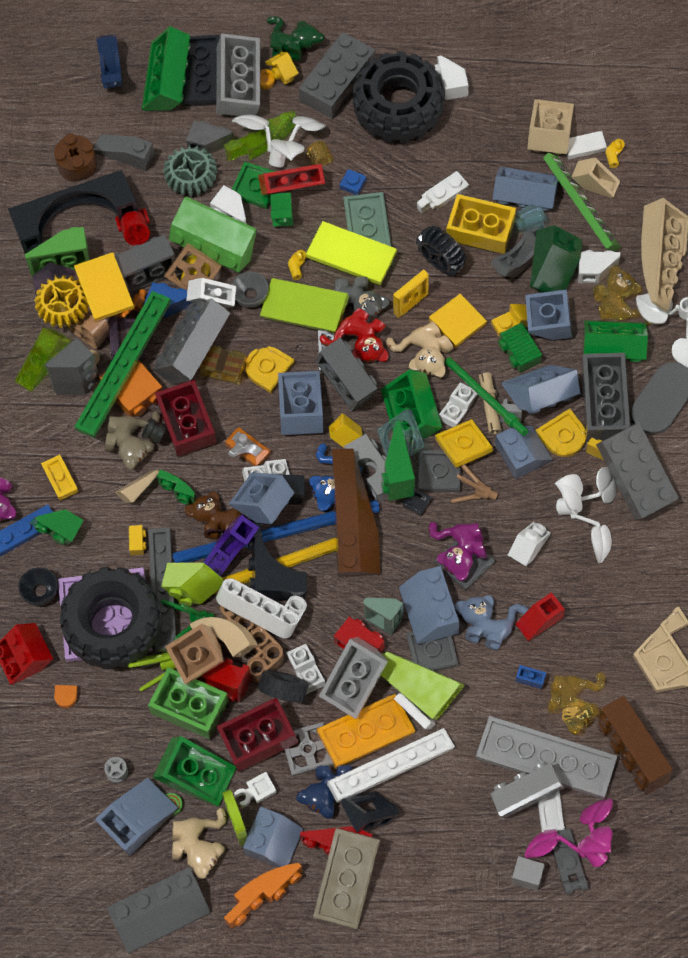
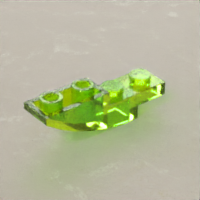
M294 110L284 112L272 119H266L269 122L267 126L269 127L271 140H283L296 125L292 122L293 118L296 117ZM261 129L258 132L249 133L245 137L231 140L224 144L227 160L231 161L246 154L249 160H252L268 152L266 131Z

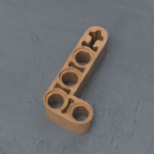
M84 313V320L78 318V325L74 322L71 323L70 328L67 324L63 325L94 349H97L111 335L108 322L105 319L95 322L93 316L88 313Z
M220 605L222 618L236 621L239 624L249 623L250 626L246 629L252 634L254 639H265L263 643L258 644V646L252 649L256 655L247 663V666L250 667L252 681L259 683L262 671L254 673L252 669L261 667L263 670L276 671L284 662L282 647L264 628L236 613L235 618L231 611L227 612L228 609ZM271 653L279 654L276 659L268 657Z

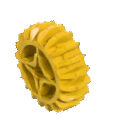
M63 274L61 279H58L56 275L53 281L47 278V285L41 283V290H37V297H35L34 301L39 317L46 324L50 323L53 328L58 324L59 328L62 329L64 324H67L69 328L72 322L78 325V318L84 320V313H88L89 305L79 279L75 280L72 275L67 279Z

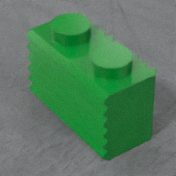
M522 322L500 333L498 345L502 352L506 351L509 355L508 361L513 369L517 368L519 373H522L541 363L542 353Z

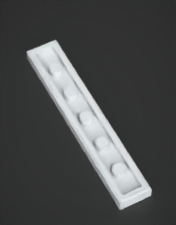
M443 728L329 780L327 785L337 803H339L343 798L359 794L452 751L455 746Z

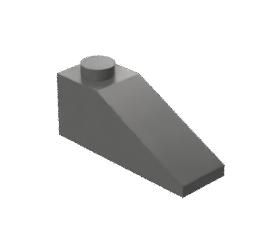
M101 134L94 146L95 153L144 171L148 170L155 156L153 143L134 136Z

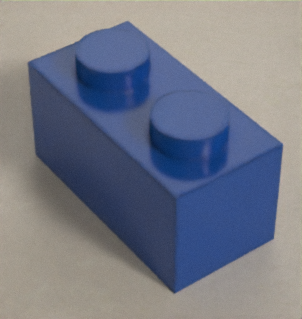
M520 665L516 682L542 689L546 672Z

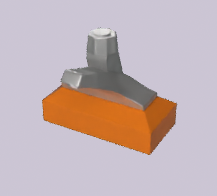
M239 427L225 441V445L231 449L228 455L231 457L239 455L253 466H261L271 454L268 448Z

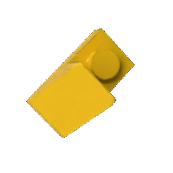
M510 304L509 312L491 320V325L498 336L501 332L521 322L525 328L528 327L526 305Z

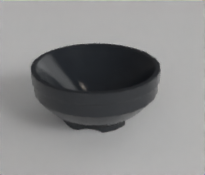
M40 567L32 568L21 577L18 586L19 593L28 604L43 606L55 598L58 592V582L50 570ZM44 586L46 593L42 596H36L34 594L35 588Z

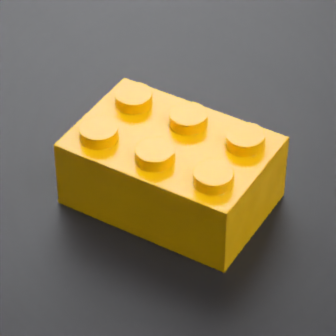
M457 194L446 227V233L451 235L457 243L505 254L515 223L516 208Z

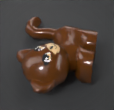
M215 491L197 498L193 504L184 508L187 516L196 519L199 523H206L204 526V536L208 539L218 538V533L222 530L225 532L240 515L245 517L244 514L235 508L222 511L221 503L219 502L220 497Z

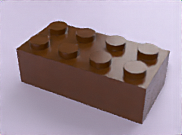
M623 695L602 707L597 726L602 735H607L611 741L609 744L615 754L619 753L623 759L621 762L624 769L628 773L631 772L634 776V783L638 790H643L645 795H648L669 783L673 771L672 767L625 696Z

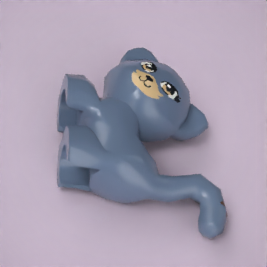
M492 596L472 597L466 601H457L455 603V610L458 614L462 615L467 623L473 625L468 628L465 635L466 639L472 643H478L480 638L485 637V646L493 650H498L502 641L512 632L516 613L520 612L524 615L529 610L524 605L515 604L509 607L507 619L492 620V608L494 606Z

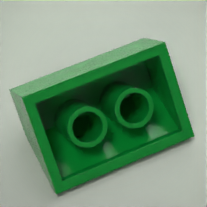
M584 320L583 354L625 353V359L639 362L641 359L646 360L648 343L646 323Z
M409 369L381 389L392 430L394 431L396 422L400 421L406 443L428 438L442 429L426 373Z

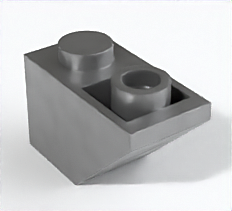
M203 121L193 122L186 139L187 149L189 145L192 149H195L198 145L200 151L205 148L207 154L227 147L233 142L231 130L222 126H213Z

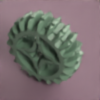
M190 145L188 149H184L181 146V151L179 152L174 149V155L168 156V161H165V168L163 169L165 182L168 183V187L174 189L176 194L181 191L183 197L186 193H189L190 197H192L193 193L200 196V191L207 193V187L213 186V181H216V174L218 172L216 161L211 153L207 154L205 148L200 151L198 145L195 149H192Z

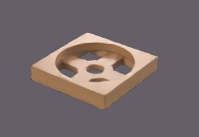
M187 243L164 277L188 291V281L198 278L212 280L222 265ZM188 254H194L198 257L191 264L182 258ZM205 262L210 265L211 274L209 277L203 274L200 269ZM176 267L184 271L185 276L181 281L176 275ZM195 268L197 270V273L195 275H191L189 273V269Z

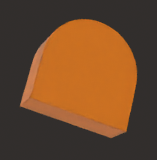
M55 685L54 699L56 704L64 709L72 707L77 701L78 687L73 685Z

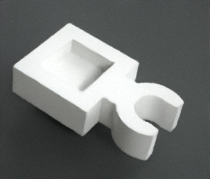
M265 772L246 782L248 789H238L234 794L236 798L241 795L246 797L244 801L240 802V806L243 808L248 806L252 799H255L258 804L276 794L277 791Z

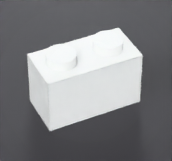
M205 278L188 281L186 301L196 303L212 298L223 308L233 307L235 304L236 286Z

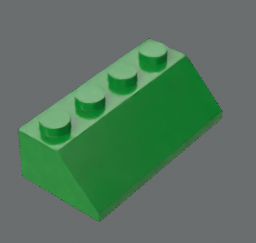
M169 26L151 42L141 110H172L181 104L184 97L182 90L186 81L184 76L185 69L188 66L187 54L191 46L189 43L190 34Z

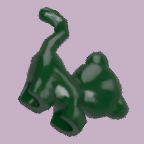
M270 16L267 18L268 24H276L273 32L270 34V48L273 49L272 57L281 52H289L291 60L298 61L302 58L301 49L307 50L313 47L315 43L322 42L325 39L324 34L306 21L298 22L296 28L289 35L281 31L285 24L281 17Z

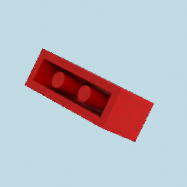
M322 164L258 175L262 195L325 184Z

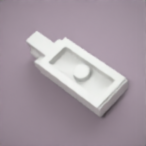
M456 171L422 195V199L417 202V209L421 214L430 208L438 210L455 199L457 194L461 195L467 191L469 184Z

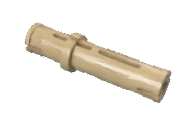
M489 372L483 373V376L480 374V385L496 399L497 391L493 386L492 374ZM484 401L488 432L490 435H497L502 432L499 414Z

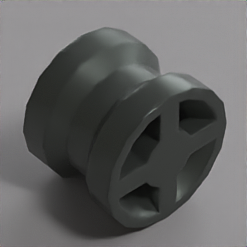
M150 418L143 429L142 437L145 439L150 438L154 443L158 444L165 432L166 425L163 423L158 424L154 419Z

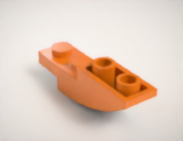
M299 863L278 867L250 881L234 894L235 901L238 904L224 917L225 923L231 929L235 925L239 927L247 919L246 915L252 909L255 911L261 906L264 897L270 903L273 900L278 901L286 893L285 889L290 884L294 885L302 877L301 873L303 872L302 866Z

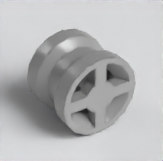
M113 757L106 762L104 770L111 782L121 783L126 780L128 768L123 759Z

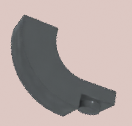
M538 227L527 230L518 244L509 252L493 258L490 265L496 269L497 273L513 279L533 264Z

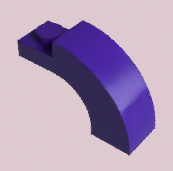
M240 515L217 540L203 563L221 576L236 554L249 543L259 527L243 515Z

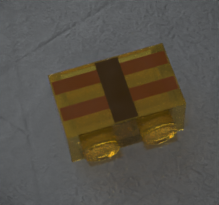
M214 345L210 347L199 366L200 376L240 385L246 368V355L238 350H224Z

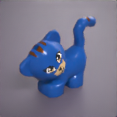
M320 444L316 450V458L320 463L332 464V456L324 455L327 449L326 444ZM313 476L309 478L318 509L320 511H327L334 504L333 477Z

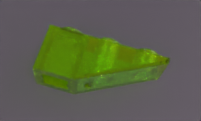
M43 327L15 382L32 392L47 374L45 364L66 347L69 338L54 329Z

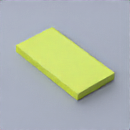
M322 221L306 253V258L357 277H368V281L381 285L397 253V249Z

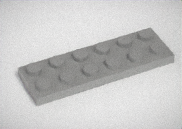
M489 716L476 759L519 773L526 772V774L535 771L533 767L544 761L546 764L552 763L564 787L604 799L617 756Z

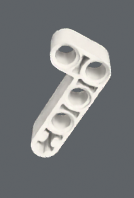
M225 579L216 596V600L221 606L281 638H289L292 635L307 606L305 600L299 596H291L286 605L283 606L234 579Z

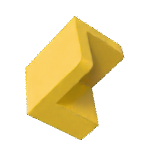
M343 413L329 426L330 438L343 448L345 445L363 436L361 426Z

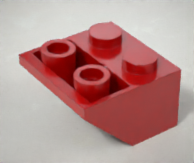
M36 623L16 624L0 640V665L10 685H14L42 671L53 660Z

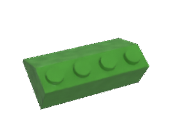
M185 197L171 224L169 240L183 247L189 243L217 263L240 273L251 261L257 229Z

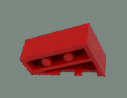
M227 658L225 662L223 661L196 678L198 681L226 692L229 702H234L235 700L241 703L252 682L249 666L244 664L242 668L232 665L233 661Z

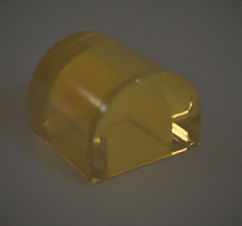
M316 141L308 146L307 154L313 165L322 164L323 166L333 162V158L324 141Z

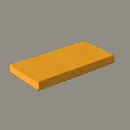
M396 694L362 708L357 719L346 715L317 728L316 732L336 769L338 766L347 765L415 734V729L404 708L394 699L397 696Z

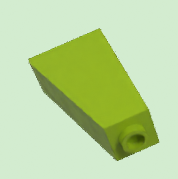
M382 653L388 663L381 676L432 719L438 720L465 686L457 680L394 653Z

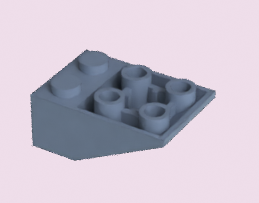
M146 778L111 803L95 821L131 856L178 808L149 778Z

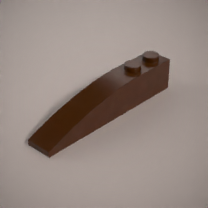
M332 449L337 576L380 575L379 532L354 449Z

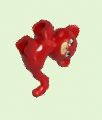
M357 308L351 316L346 317L341 322L333 340H329L326 335H321L319 338L320 342L327 347L337 339L342 338L344 334L354 335L358 337L351 352L355 358H359L364 362H386L388 360V352L384 348L382 340L375 336V333L382 332L386 325L378 319L368 323L366 320L369 314L360 308Z

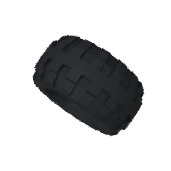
M397 51L396 54L389 55L388 52L381 54L377 60L373 58L358 73L355 85L353 86V106L357 120L361 127H364L365 130L368 129L370 135L376 139L381 137L387 143L392 144L393 141H400V144L409 143L411 139L418 140L422 138L426 132L433 130L437 125L439 117L442 116L444 89L440 74H437L435 67L427 60L422 61L420 56L413 53L412 55H407L403 51ZM403 86L414 91L416 96L404 103H392L385 100L380 94L388 88Z
M110 567L99 568L100 571L94 573L89 571L82 575V579L79 582H74L69 587L68 594L63 598L60 606V625L65 641L77 657L93 667L100 666L103 669L113 670L114 667L122 666L125 668L135 660L143 659L148 654L149 649L155 646L159 639L160 629L162 628V613L157 595L145 578L138 573L129 572L126 568L117 567V569H110ZM120 605L131 611L132 619L130 624L118 634L103 635L97 633L92 628L94 616L104 607Z

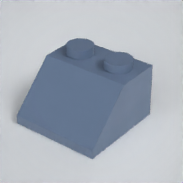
M567 290L525 295L528 332L530 334L550 340L572 338Z
M524 426L528 429L526 436H522L514 428H509L496 435L495 446L515 480L553 461L532 426Z
M252 472L229 504L257 523L272 524L284 506L288 504L294 492L282 475Z
M260 807L244 844V853L275 867L289 865L303 828L279 813Z

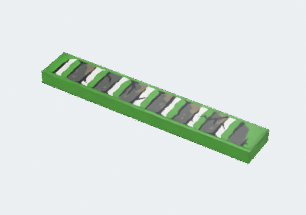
M551 153L545 155V162L605 248L615 252L620 249L621 246L577 183L571 178L572 176L558 156Z

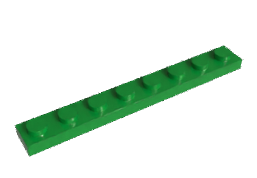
M154 291L150 293L74 426L76 431L92 438L96 436L171 303L170 298Z

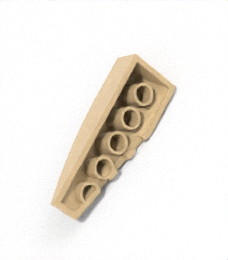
M661 198L644 206L641 255L644 278L651 302L666 312L669 310L674 293L672 287L678 280L676 276L677 271L681 269L683 264L681 258L686 254L688 216L670 202Z

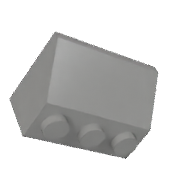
M359 637L349 639L319 697L357 719L388 663L387 659L375 647Z
M544 761L533 767L535 771L529 774L522 772L513 777L515 781L507 785L506 782H503L494 787L495 791L490 794L500 817L505 819L564 789L552 763L546 764Z

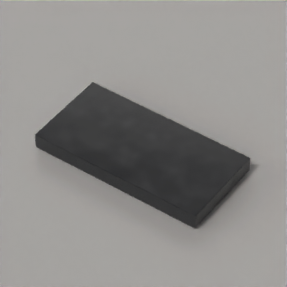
M220 35L190 36L189 43L191 46L187 54L188 66L185 69L184 76L186 81L183 86L184 107L216 105L217 45Z

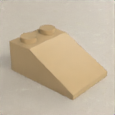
M535 99L527 149L535 152L545 151L554 154H567L574 104Z

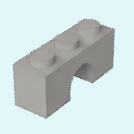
M364 434L345 445L344 449L353 448L358 465L361 467H372L376 471L374 475L367 478V488L379 504L388 498L387 494H383L381 488V473H384L386 457L379 454L376 442L373 439L370 440Z

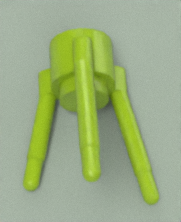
M168 652L145 656L141 660L137 659L136 661L138 662L128 664V667L132 668L159 662L161 670H165L167 667L173 670L176 669ZM164 673L140 687L139 690L144 691L161 681Z

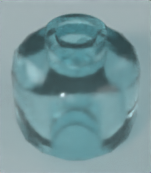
M531 204L517 212L518 219L515 220V224L519 231L523 230L524 232L535 227L542 229L546 216L540 206L537 207Z

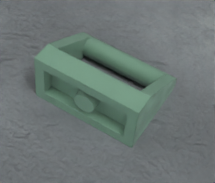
M365 598L363 600L365 620L392 636L403 620V603L397 599Z

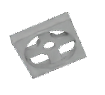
M323 722L293 730L296 736L299 735L301 743L298 747L285 749L292 777L313 772L317 766H334L328 753H326L322 762L316 763L314 754L316 751L325 749L321 740L313 742L308 736V732L317 734L316 730L324 726ZM304 746H311V752L305 753L303 751ZM302 755L306 758L308 766L300 767L292 761V758Z

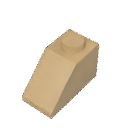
M596 158L578 161L571 177L583 189L610 198L614 197L620 180Z

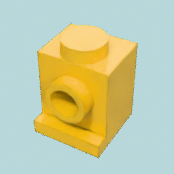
M281 52L265 61L267 65L272 66L271 71L274 77L282 81L283 84L293 81V76L298 74L288 52Z

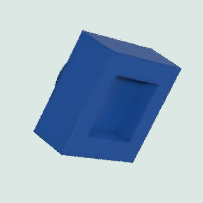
M348 169L340 183V189L354 195H359L366 182V176Z

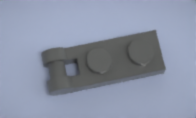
M570 829L557 832V835H561L575 845ZM557 841L552 852L565 894H571L574 890L578 889L581 891L587 890L588 885L578 853L562 841ZM576 875L577 880L570 882L568 877Z

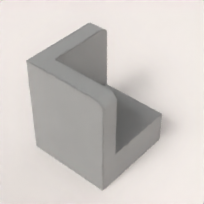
M518 856L511 883L538 891L544 864Z

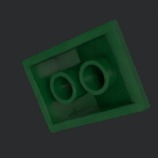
M556 225L537 230L530 287L541 293L566 290L581 258L583 239Z

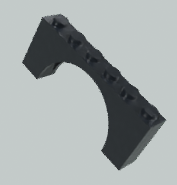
M119 170L8 208L24 254L43 243V232L47 224L58 213L70 207L84 204L103 206L114 212L120 221L128 212H139L136 200L123 171Z
M277 474L284 477L294 492L287 505L301 504L305 495L304 475ZM248 519L259 527L248 543V551H252V558H249L248 570L252 571V578H249L248 587L272 600H288L291 596H299L305 599L307 594V572L292 570L276 561L264 545L262 538L263 523H257L252 519Z

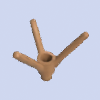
M465 464L461 465V468L474 482L459 474L456 477L475 488L473 495L451 499V503L481 498L495 500L497 498L498 492L491 490V487L482 483Z

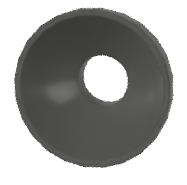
M245 272L238 275L232 282V285L236 286L235 301L239 305L255 307L265 301L268 294V283L261 274ZM247 291H255L257 293L256 297L253 299L246 298L245 294Z

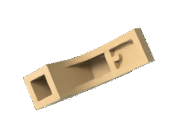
M208 617L190 624L192 629L200 624L211 627L215 636L226 644L233 657H242L258 646L252 634L243 625L230 619Z

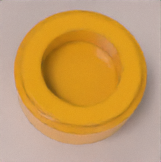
M269 69L260 70V88L265 90L272 88L275 84V77L272 71Z

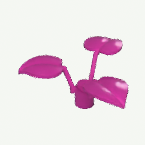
M612 799L597 801L583 810L580 815V822L588 824L591 833L577 847L561 835H557L556 829H549L539 833L532 839L526 849L525 858L545 855L556 846L557 841H562L579 853L582 858L586 857L593 867H599L604 864L608 858L606 852H611L612 830L608 826L594 830L593 825L603 821L608 816L612 808Z

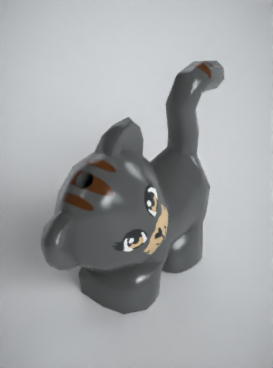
M356 277L353 286L349 285L348 279L335 280L334 291L348 293L349 298L346 306L353 304L354 311L360 308L369 314L367 322L390 305L388 298L380 296L374 291H364L368 289V277Z

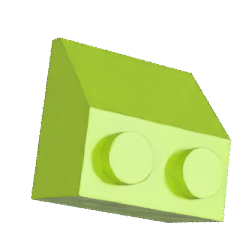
M167 563L161 587L169 592L170 596L179 600L180 604L192 606V604H202L221 587L224 579L205 563Z

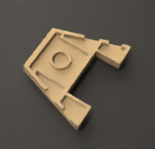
M679 606L673 610L672 614L660 624V627L633 654V658L656 693L688 687V661L671 636V634L688 626V620Z

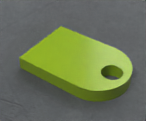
M230 789L222 792L241 847L244 846L247 840V834Z

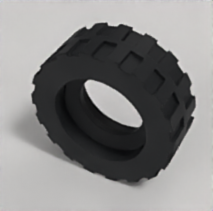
M263 670L258 690L273 698L302 703L305 701L309 684L304 679L275 670Z

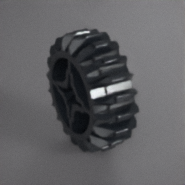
M432 225L424 229L417 237L416 245L419 247L418 250L422 253V256L427 260L426 262H429L433 267L441 271L442 274L454 276L464 267L467 259L464 250L445 230Z

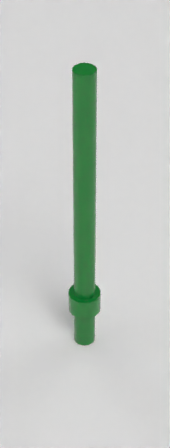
M451 357L445 360V364L504 418V422L510 428H514L522 436L527 435L528 429L519 422V418L514 413L508 412Z

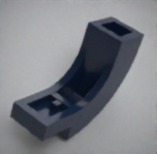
M117 35L98 36L97 45L103 89L123 86Z

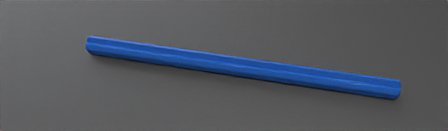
M377 500L370 501L373 514L378 513L380 508ZM331 511L262 529L263 542L335 524V512ZM216 542L174 552V563H186L206 558Z

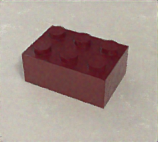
M195 380L155 393L159 410L177 457L217 443L214 429Z
M277 698L216 726L238 772L298 744L296 735Z

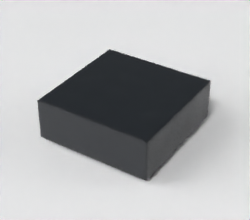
M414 487V496L407 497L403 502V507L421 517L431 503L432 497Z

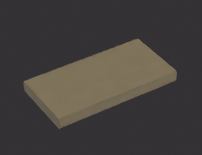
M340 828L335 829L313 915L314 918L358 929L380 839Z

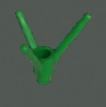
M164 599L160 601L162 604L188 613L191 623L199 619L214 617L213 613H207L205 610H195L187 605H178ZM189 625L186 629L180 632L174 638V640L191 631V626Z

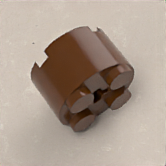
M67 134L56 145L54 157L58 171L64 179L78 182L79 179H87L93 175L97 167L93 144L87 138Z

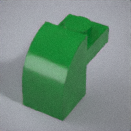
M291 192L270 194L273 227L293 225Z

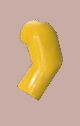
M616 139L606 149V157L610 168L619 166L617 156L625 146L622 139Z
M303 250L295 252L288 261V267L293 280L302 278L300 267L306 259V252Z

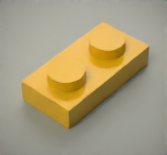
M61 455L41 463L59 501L79 492Z

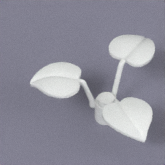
M242 115L232 120V123L237 122L249 129H264L266 131L267 151L270 152L269 164L275 167H283L286 157L291 161L296 155L304 151V146L293 142L298 129L303 128L308 131H316L326 126L309 117H295L292 122L296 126L289 140L283 141L279 139L271 140L269 127L267 126L269 122L262 117Z
M649 293L637 295L636 303L638 310L648 322L663 324L666 322L668 315H673L677 311L679 316L686 320V339L680 338L674 342L672 355L678 363L688 368V297L683 298L680 305H676L673 310H671L673 307L671 300L669 310L664 312L651 302Z
M602 467L597 473L596 484L599 492L595 494L580 496L583 491V485L580 477L576 474L566 475L555 483L563 497L557 500V512L560 515L571 514L572 519L576 518L595 525L592 528L591 539L598 563L604 561L611 549L612 538L610 531L606 525L600 526L599 522L577 514L582 510V501L599 496H602L604 503H610L614 500L617 484L608 467Z

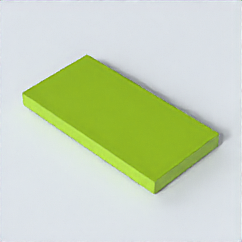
M272 278L260 316L264 319L335 333L341 324L349 295L348 293Z

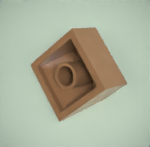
M204 624L198 625L165 646L186 685L223 662L221 646L211 627Z

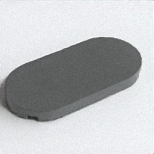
M675 362L662 365L657 369L634 402L631 410L633 424L640 423L645 434L654 435V433L665 432L688 401L687 367Z

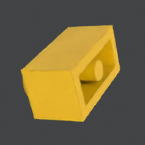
M142 525L129 526L130 555H144V550H146V542H144L146 530H143Z

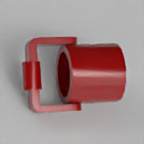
M145 208L138 209L139 212L131 211L126 213L121 221L117 216L115 217L119 232L123 233L124 239L130 245H142L149 239L150 230L148 224L150 221Z

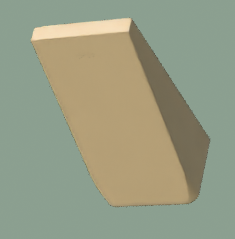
M149 471L115 493L125 503H133L157 477L159 471Z

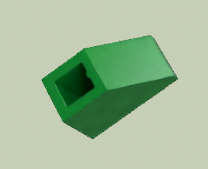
M64 509L37 516L31 520L30 524L35 526L34 529L36 531L52 536L54 542L60 545H67L73 541L84 520Z

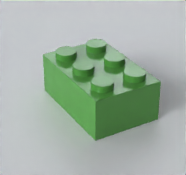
M167 667L148 707L151 714L210 740L229 699L226 692L196 679L187 685L184 684L179 672Z

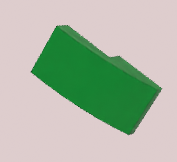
M160 469L157 475L159 485L168 491L173 489L175 498L180 503L186 505L189 503L193 504L196 500L194 491L178 477Z

